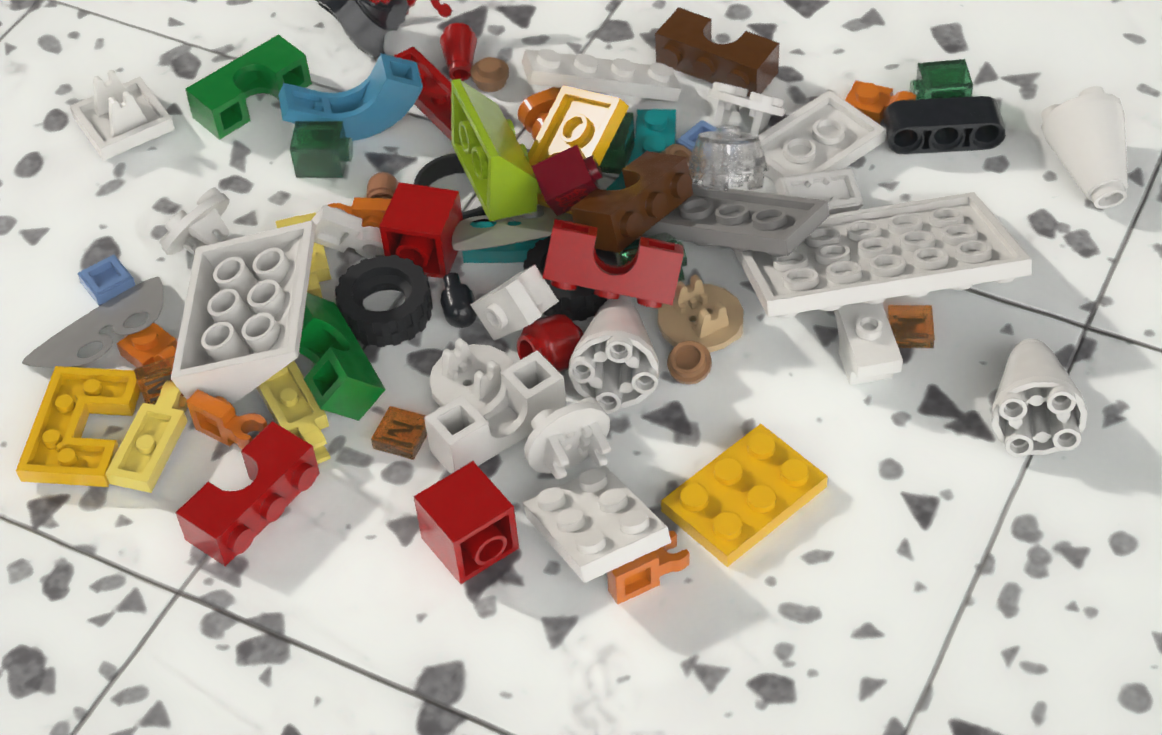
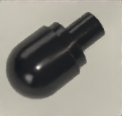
M448 273L443 277L445 289L441 292L440 299L444 317L451 326L466 328L472 325L477 318V314L470 305L476 300L469 286L461 283L458 273Z

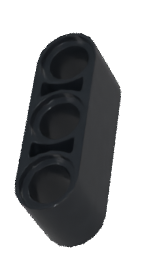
M990 96L901 100L890 104L883 113L889 148L897 154L988 150L999 146L1006 137L999 103Z

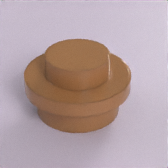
M495 57L483 58L477 61L471 68L472 81L478 89L484 92L499 91L505 86L509 77L507 63Z
M683 341L677 344L669 353L667 367L671 376L677 382L691 385L701 382L708 376L712 367V359L708 349L701 343Z

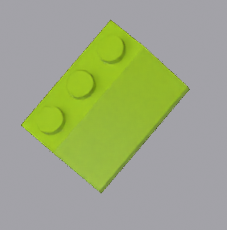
M460 79L451 80V145L489 222L537 212V196L542 192L533 169L529 164L527 149L523 143L519 144L515 137V129L511 119H505L497 103Z

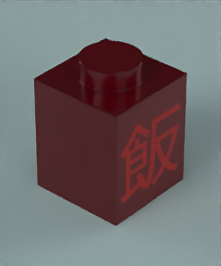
M578 145L531 166L545 202L557 216L570 211L572 206L596 188L600 189L597 180L603 178L593 155L586 157Z

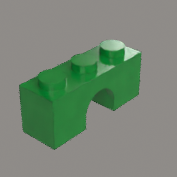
M278 34L185 88L192 117L220 140L251 121L246 103L248 97L263 93L270 94L279 100L278 94L283 83L307 88L312 85L306 55Z
M307 293L299 353L311 360L315 366L305 376L304 381L321 410L360 421L386 389L334 302Z

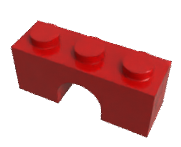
M555 219L542 279L551 280L553 287L563 290H576L577 286L594 289L593 293L607 299H619L620 295L637 298L636 302L638 304L651 308H661L662 304L673 305L684 256L683 245L640 237L635 257L627 264L612 266L603 262L596 253L597 227Z
M273 421L241 450L248 477L253 481L249 486L237 491H225L208 481L175 512L185 540L225 567L238 554L245 552L253 539L270 522L276 521L282 515L285 508L302 491L308 490L320 474L313 446Z

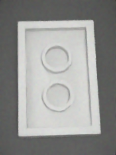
M828 90L742 145V158L775 182L779 177L844 169L885 142L886 129Z
M605 465L600 468L589 469L578 478L558 487L544 489L537 496L522 502L528 520L584 583L671 543L668 527Z

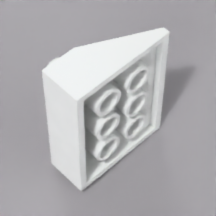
M313 220L209 244L195 249L171 374V380L187 400L198 389L213 397L220 396L230 403H236L298 358L316 225Z

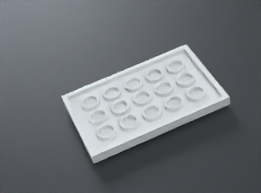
M975 192L830 214L788 256L774 257L766 252L752 250L734 251L767 316H775L777 318H791L799 312L817 309L821 311H835L843 305L861 302L865 304H878L884 302L886 298L898 296L922 297L930 291L948 288L952 290H966L971 288L973 284L986 282L1009 283L1017 277L1032 275V259Z

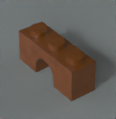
M680 7L673 12L655 33L656 63H662L672 67L674 70L712 84L716 81L747 89V97H750L751 92L762 94L779 73V42L745 31L739 39L732 43L712 42V19Z
M646 151L622 169L625 189L603 190L596 188L572 206L571 212L574 223L598 228L595 249L620 253L693 195L692 179L689 173L687 157Z

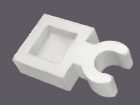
M323 205L312 219L316 225L315 243L340 252H344L350 247L366 258L375 257L376 246L383 248L380 228L372 226L362 227V218L348 214L342 209Z

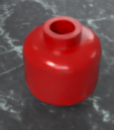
M553 314L537 319L532 324L523 328L521 336L517 341L518 356L521 360L538 351L558 372L568 370L570 358L583 335V331L564 314Z

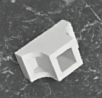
M536 265L517 273L494 290L470 304L494 341L532 324L543 316L542 314L559 302L545 279H542L543 276Z
M861 302L848 304L834 311L839 333L838 353L849 385L891 379L894 373L902 372L903 359L882 303L865 304Z

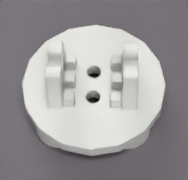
M714 81L713 87L709 88L707 94L709 97L718 99L713 126L716 128L726 129L732 111L738 112L740 106L750 108L749 116L754 117L750 133L751 138H755L766 131L771 114L784 116L786 109L783 108L785 100L751 92L750 98H747V89Z
M213 187L197 200L198 206L187 214L184 210L176 213L165 224V228L169 232L159 241L162 250L167 255H173L185 248L194 255L197 247L220 242L215 233H218L224 239L227 238L230 231L221 216L229 206L230 199L224 193H220L216 187Z
M458 338L455 342V349H445L442 357L432 367L429 379L432 397L442 407L463 394L477 410L483 408L496 397L500 390V372L513 365L514 362L504 351L490 345H468L467 342Z
M586 397L578 403L570 404L556 411L553 409L543 410L532 419L531 426L534 430L529 434L524 446V453L528 464L536 472L552 473L558 480L567 477V469L580 464L588 457H591L598 467L608 464L605 453L611 451L610 445L606 440L610 430V418L594 397Z

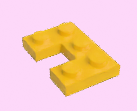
M55 366L16 468L20 481L109 487V481L105 473L119 448L117 440L81 437L89 414L133 416L144 384L141 372L136 370Z

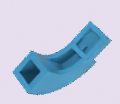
M380 54L367 79L353 89L338 93H325L283 83L278 96L283 121L291 122L298 126L312 127L314 141L344 143L365 139L392 127L412 108L423 86L417 62Z

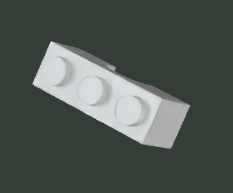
M538 351L533 352L500 372V390L496 397L483 408L477 410L462 394L424 417L430 452L450 474L472 461L479 466L527 437L534 430L531 426L532 419L541 411L546 409L556 411L566 406L564 377Z

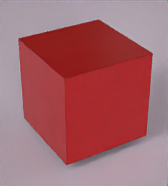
M399 182L379 225L384 255H397L399 258H408L415 265H419L423 269L424 275L427 274L428 277L443 279L446 274L450 273L458 251L453 249L452 236L456 226L463 220L459 191Z
M474 461L413 496L422 540L460 585L519 549L514 506Z

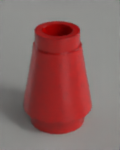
M453 23L445 27L439 42L449 77L452 80L460 79L465 81L471 77L477 36L469 25Z

